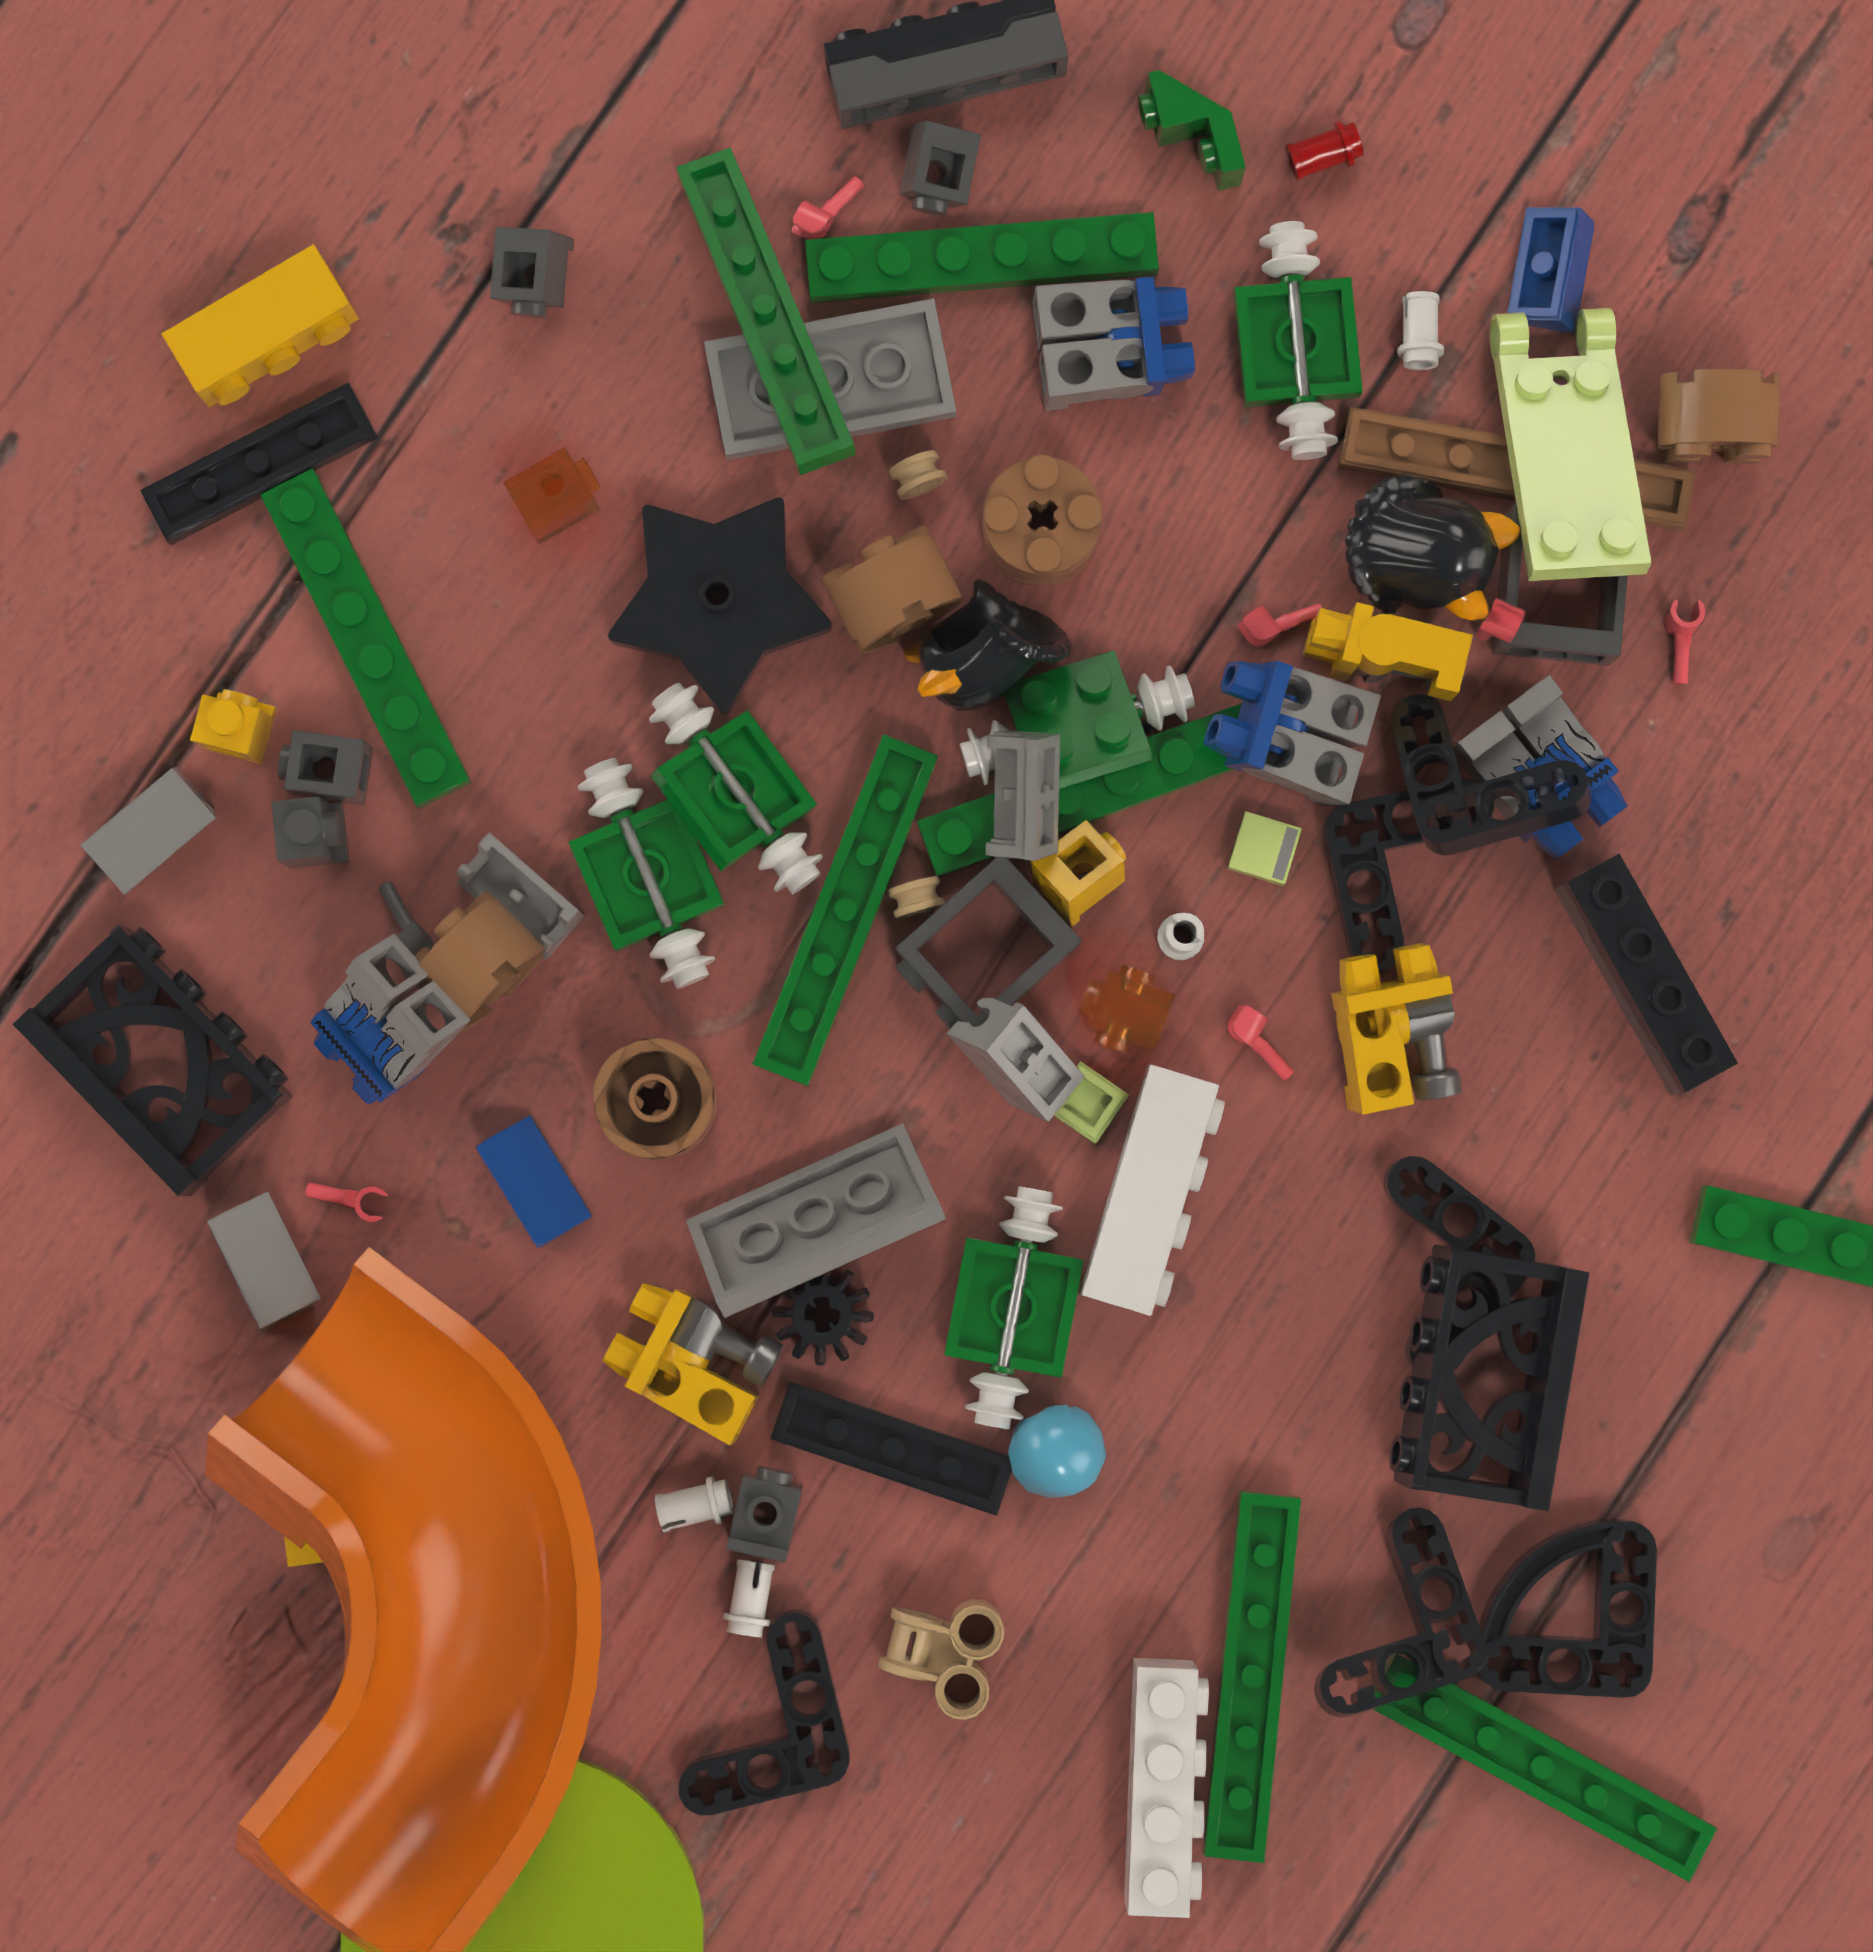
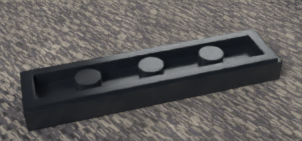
M348 382L140 491L165 540L170 545H173L262 499L260 494L312 468L316 471L378 439V436Z
M792 1381L788 1384L770 1438L995 1516L998 1514L1012 1472L1010 1458L1007 1454Z

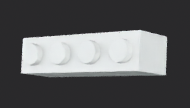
M1151 1064L1146 1067L1081 1286L1080 1295L1149 1316L1152 1315L1154 1305L1165 1307L1175 1274L1165 1270L1172 1247L1182 1250L1191 1222V1215L1182 1213L1188 1190L1199 1192L1208 1164V1158L1199 1156L1205 1133L1216 1135L1225 1106V1101L1216 1099L1219 1085Z

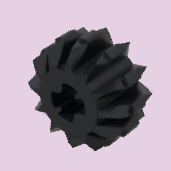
M831 1270L819 1276L820 1284L814 1285L812 1279L802 1283L805 1289L802 1293L794 1287L781 1293L783 1296L795 1301L793 1307L774 1306L772 1308V1316L777 1318L792 1317L793 1324L781 1328L776 1333L779 1341H783L798 1332L802 1339L793 1348L792 1355L795 1358H801L810 1343L816 1344L815 1364L822 1366L826 1363L827 1359L826 1345L832 1344L837 1357L841 1361H845L850 1355L848 1348L841 1339L844 1335L859 1345H864L867 1341V1336L853 1328L851 1324L852 1321L872 1322L874 1320V1313L868 1310L854 1311L852 1304L865 1300L869 1297L870 1292L866 1287L858 1289L850 1296L844 1292V1289L851 1283L854 1277V1273L850 1270L843 1272L836 1286L830 1284ZM817 1297L829 1298L830 1308L840 1311L838 1324L834 1321L829 1323L831 1330H817V1321L807 1318L806 1311L808 1305L810 1304L812 1307L817 1306L815 1300Z

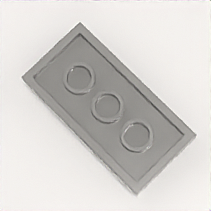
M934 298L804 323L851 437L956 417V407ZM743 335L705 341L704 345L727 461L789 449Z
M902 1123L687 1219L686 1223L716 1303L722 1315L726 1318L945 1220L946 1217Z

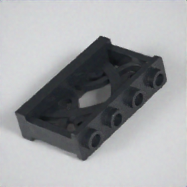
M118 924L104 941L34 1008H29L13 1023V1026L177 1196H192L234 1151L282 1105H285L293 1097L282 1086L289 1078L267 1055L262 1054L256 1059L242 1044L248 1037L247 1034L229 1015L222 1011L216 1017L200 1001L207 993L195 979L183 969L174 974L160 960V957L166 951L149 932L142 927L133 932L131 929ZM119 962L134 963L144 976L142 988L136 992L129 991L125 986L124 977H121L117 984L116 993L122 1006L110 1007L103 989L107 970ZM88 987L90 997L97 1011L77 1018L60 1027L54 1019ZM161 987L182 1009L153 1005L158 999ZM149 1025L169 1027L183 1031L188 1056L186 1093L169 1086L150 1085L126 1095L119 1088L127 1075L131 1062L130 1042L123 1027ZM110 1031L116 1045L117 1055L111 1064L100 1065L94 1058V1051L96 1047L102 1044L110 1047L107 1039L101 1034ZM209 1037L229 1058H222L212 1063ZM238 1073L246 1078L251 1085L252 1098L246 1110L237 1115L225 1116L207 1107L209 1095L220 1100H229L238 1096L229 1094L223 1087L224 1079L227 1075ZM163 1097L180 1104L182 1108L179 1114L174 1109L166 1106L168 1111L167 1118L157 1123L150 1117L149 1106L154 1099ZM202 1120L228 1129L193 1163L185 1157L186 1152L198 1133Z
M1436 1244L1433 1246L1432 1255L1425 1259L1420 1275V1287L1425 1292L1422 1314L1415 1318L1410 1333V1347L1415 1352L1411 1376L1405 1377L1400 1391V1408L1405 1412L1401 1436L1397 1435L1394 1438L1390 1449L1389 1462L1391 1470L1394 1471L1395 1482L1409 1489L1438 1492L1549 1511L1590 1272L1566 1266ZM1471 1272H1480L1486 1276L1493 1286L1496 1306L1488 1310L1485 1297L1479 1291L1470 1288L1473 1301L1466 1309H1460L1455 1301L1461 1277ZM1503 1273L1543 1279L1541 1295L1510 1301L1509 1287ZM1452 1324L1460 1327L1450 1336ZM1517 1324V1338L1521 1339L1528 1331L1534 1333L1529 1353L1521 1354L1517 1350L1513 1340L1512 1325ZM1497 1333L1499 1345L1505 1358L1516 1369L1527 1374L1524 1390L1508 1393L1495 1401L1487 1410L1481 1422L1465 1400L1453 1370L1476 1346ZM1438 1401H1440L1446 1413L1436 1414ZM1517 1409L1520 1412L1517 1431L1510 1432L1507 1428V1423L1502 1422L1498 1436L1495 1435L1493 1432L1501 1417L1508 1410ZM1438 1432H1445L1448 1436L1449 1443L1441 1453L1444 1455H1450L1460 1450L1466 1438L1472 1443L1465 1460L1459 1466L1449 1471H1438L1429 1461L1432 1436ZM1484 1454L1511 1469L1508 1485L1469 1478L1479 1467Z

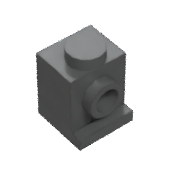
M927 120L910 126L907 137L910 138L899 195L914 198L913 210L937 216H946L948 207L956 208L967 205L981 134ZM929 162L936 164L940 170V178L937 183H931L926 178Z
M496 227L490 298L510 304L511 314L522 317L546 318L547 307L563 308L568 251H573L574 239L547 229Z
M293 730L291 745L284 744L280 751L278 777L280 780H285L284 789L292 795L305 797L319 796L322 799L350 802L365 806L373 747L363 739ZM325 760L334 761L336 766L333 777L327 780L319 779L317 776L318 765Z
M319 796L271 802L278 862L289 868L349 862L343 803L329 804Z
M758 1466L756 1475L744 1474L727 1542V1550L786 1562L803 1486L791 1483L793 1473ZM761 1502L773 1504L777 1510L775 1521L770 1524L760 1523L754 1515V1509L757 1504Z

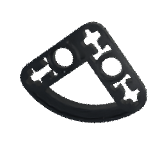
M1627 1519L1590 1521L1558 1531L1538 1542L1521 1555L1497 1583L1486 1603L1479 1622L1487 1651L1485 1664L1477 1673L1480 1679L1493 1689L1505 1692L1619 1698L1633 1697L1643 1692L1649 1685L1653 1672L1657 1547L1655 1538L1650 1530L1640 1523ZM1625 1531H1630L1631 1539L1640 1542L1642 1546L1640 1553H1632L1629 1558V1572L1634 1575L1642 1574L1641 1584L1624 1579L1610 1581L1611 1571L1623 1574V1557L1613 1552L1612 1546L1613 1542L1623 1541ZM1597 1549L1594 1638L1508 1633L1513 1616L1522 1600L1545 1574L1578 1554ZM1621 1591H1631L1636 1594L1640 1601L1641 1609L1639 1616L1630 1624H1617L1609 1614L1610 1601L1614 1595ZM1507 1646V1652L1517 1659H1531L1529 1646H1538L1533 1659L1537 1680L1528 1681L1531 1671L1524 1667H1509L1506 1670L1505 1678H1499L1498 1672L1493 1667L1487 1666L1488 1657L1498 1656L1500 1647ZM1557 1649H1570L1578 1658L1579 1666L1577 1673L1568 1681H1553L1548 1675L1546 1667L1549 1656ZM1597 1649L1594 1659L1599 1663L1611 1664L1618 1663L1620 1653L1626 1652L1627 1660L1637 1664L1636 1673L1626 1675L1625 1684H1619L1618 1677L1609 1672L1594 1671L1596 1684H1588L1592 1673L1589 1650Z

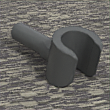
M393 883L383 884L379 890L395 921L403 929L397 937L413 955L424 947H428L431 950L433 940L414 921L411 914L408 913Z

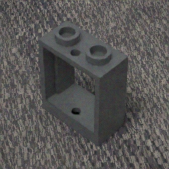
M1514 504L1505 516L1512 519L1520 527L1517 506ZM1521 533L1513 544L1502 548L1497 595L1498 599L1517 607L1523 545ZM1628 575L1602 577L1597 630L1522 622L1510 644L1494 637L1492 654L1609 666L1621 656Z
M996 857L895 948L897 955L902 959L895 966L896 970L918 994L925 987L934 994L942 1003L935 1010V1013L949 1029L952 1028L956 1021L969 1022L973 1027L980 1026L988 1019L989 1015L982 1010L976 1016L918 950L991 885L1000 892L1050 948L1044 956L1003 991L996 1000L1013 1006L1077 949L1082 942L1006 857Z

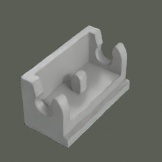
M994 731L993 735H987V747L995 748L994 838H991V842H986L985 855L1036 861L1058 853L1060 734Z
M173 767L85 840L81 847L125 895L216 819L217 816L214 814L215 810L185 777L183 772L178 767Z
M489 832L478 844L479 853L468 865L464 863L458 868L456 875L460 879L457 883L475 899L485 891L496 897L546 948L542 952L544 953L543 958L547 960L585 916Z
M994 998L980 999L977 1004L989 1015L988 1019L977 1027H973L969 1022L956 1021L947 1035L1010 1105L1049 1122L1085 1076L1023 1004L1016 1002L1013 1006H1010Z
M268 1192L207 1221L208 1227L260 1332L301 1313L321 1300Z

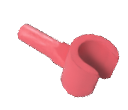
M854 176L831 199L826 201L822 209L804 200L793 216L792 222L794 225L792 232L805 240L825 238L833 218L843 206L864 188L863 182Z
M1496 598L1486 621L1477 630V637L1482 641H1486L1494 636L1510 644L1521 626L1525 611Z
M1675 599L1665 613L1663 622L1667 632L1674 637L1673 684H1688L1689 649L1692 635L1704 620L1706 611L1704 604L1697 600L1692 609V622H1685L1677 615L1678 599Z
M1318 603L1283 614L1274 620L1265 605H1262L1246 615L1243 621L1238 624V628L1250 645L1260 648L1271 642L1282 632L1316 619L1317 612L1322 606Z
M1239 1005L1228 1022L1227 1030L1229 1035L1245 1046L1252 1048L1285 1081L1294 1073V1070L1274 1050L1269 1042L1259 1036L1269 1019L1250 1006Z
M312 1182L307 1184L305 1192L306 1197L353 1208L361 1219L368 1222H376L381 1220L383 1216L365 1213L360 1205L362 1197L369 1192H375L388 1197L384 1189L378 1186H367L360 1191Z

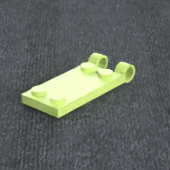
M1611 308L1580 309L1578 311L1575 336L1580 356L1529 359V326L1525 313L1493 314L1491 318L1489 332L1490 350L1497 378L1528 581L1647 574L1652 564L1615 353L1616 321ZM1566 379L1567 384L1558 385L1553 380Z

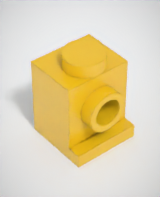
M223 689L222 693L218 692L217 698L202 694L190 741L206 751L262 764L277 708L257 702L258 699L250 695Z
M1085 820L1058 840V853L1031 861L1034 888L1070 927H1073L1080 921L1081 914L1125 882V852L1111 834L1104 832L1100 835ZM1079 873H1088L1080 880L1076 877Z

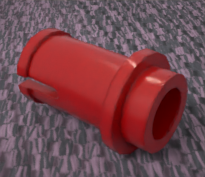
M1340 120L1334 122V129L1294 144L1286 145L1288 160L1297 181L1305 176L1345 163L1347 167L1354 166V159L1364 156L1362 142L1355 124L1351 122L1343 125Z

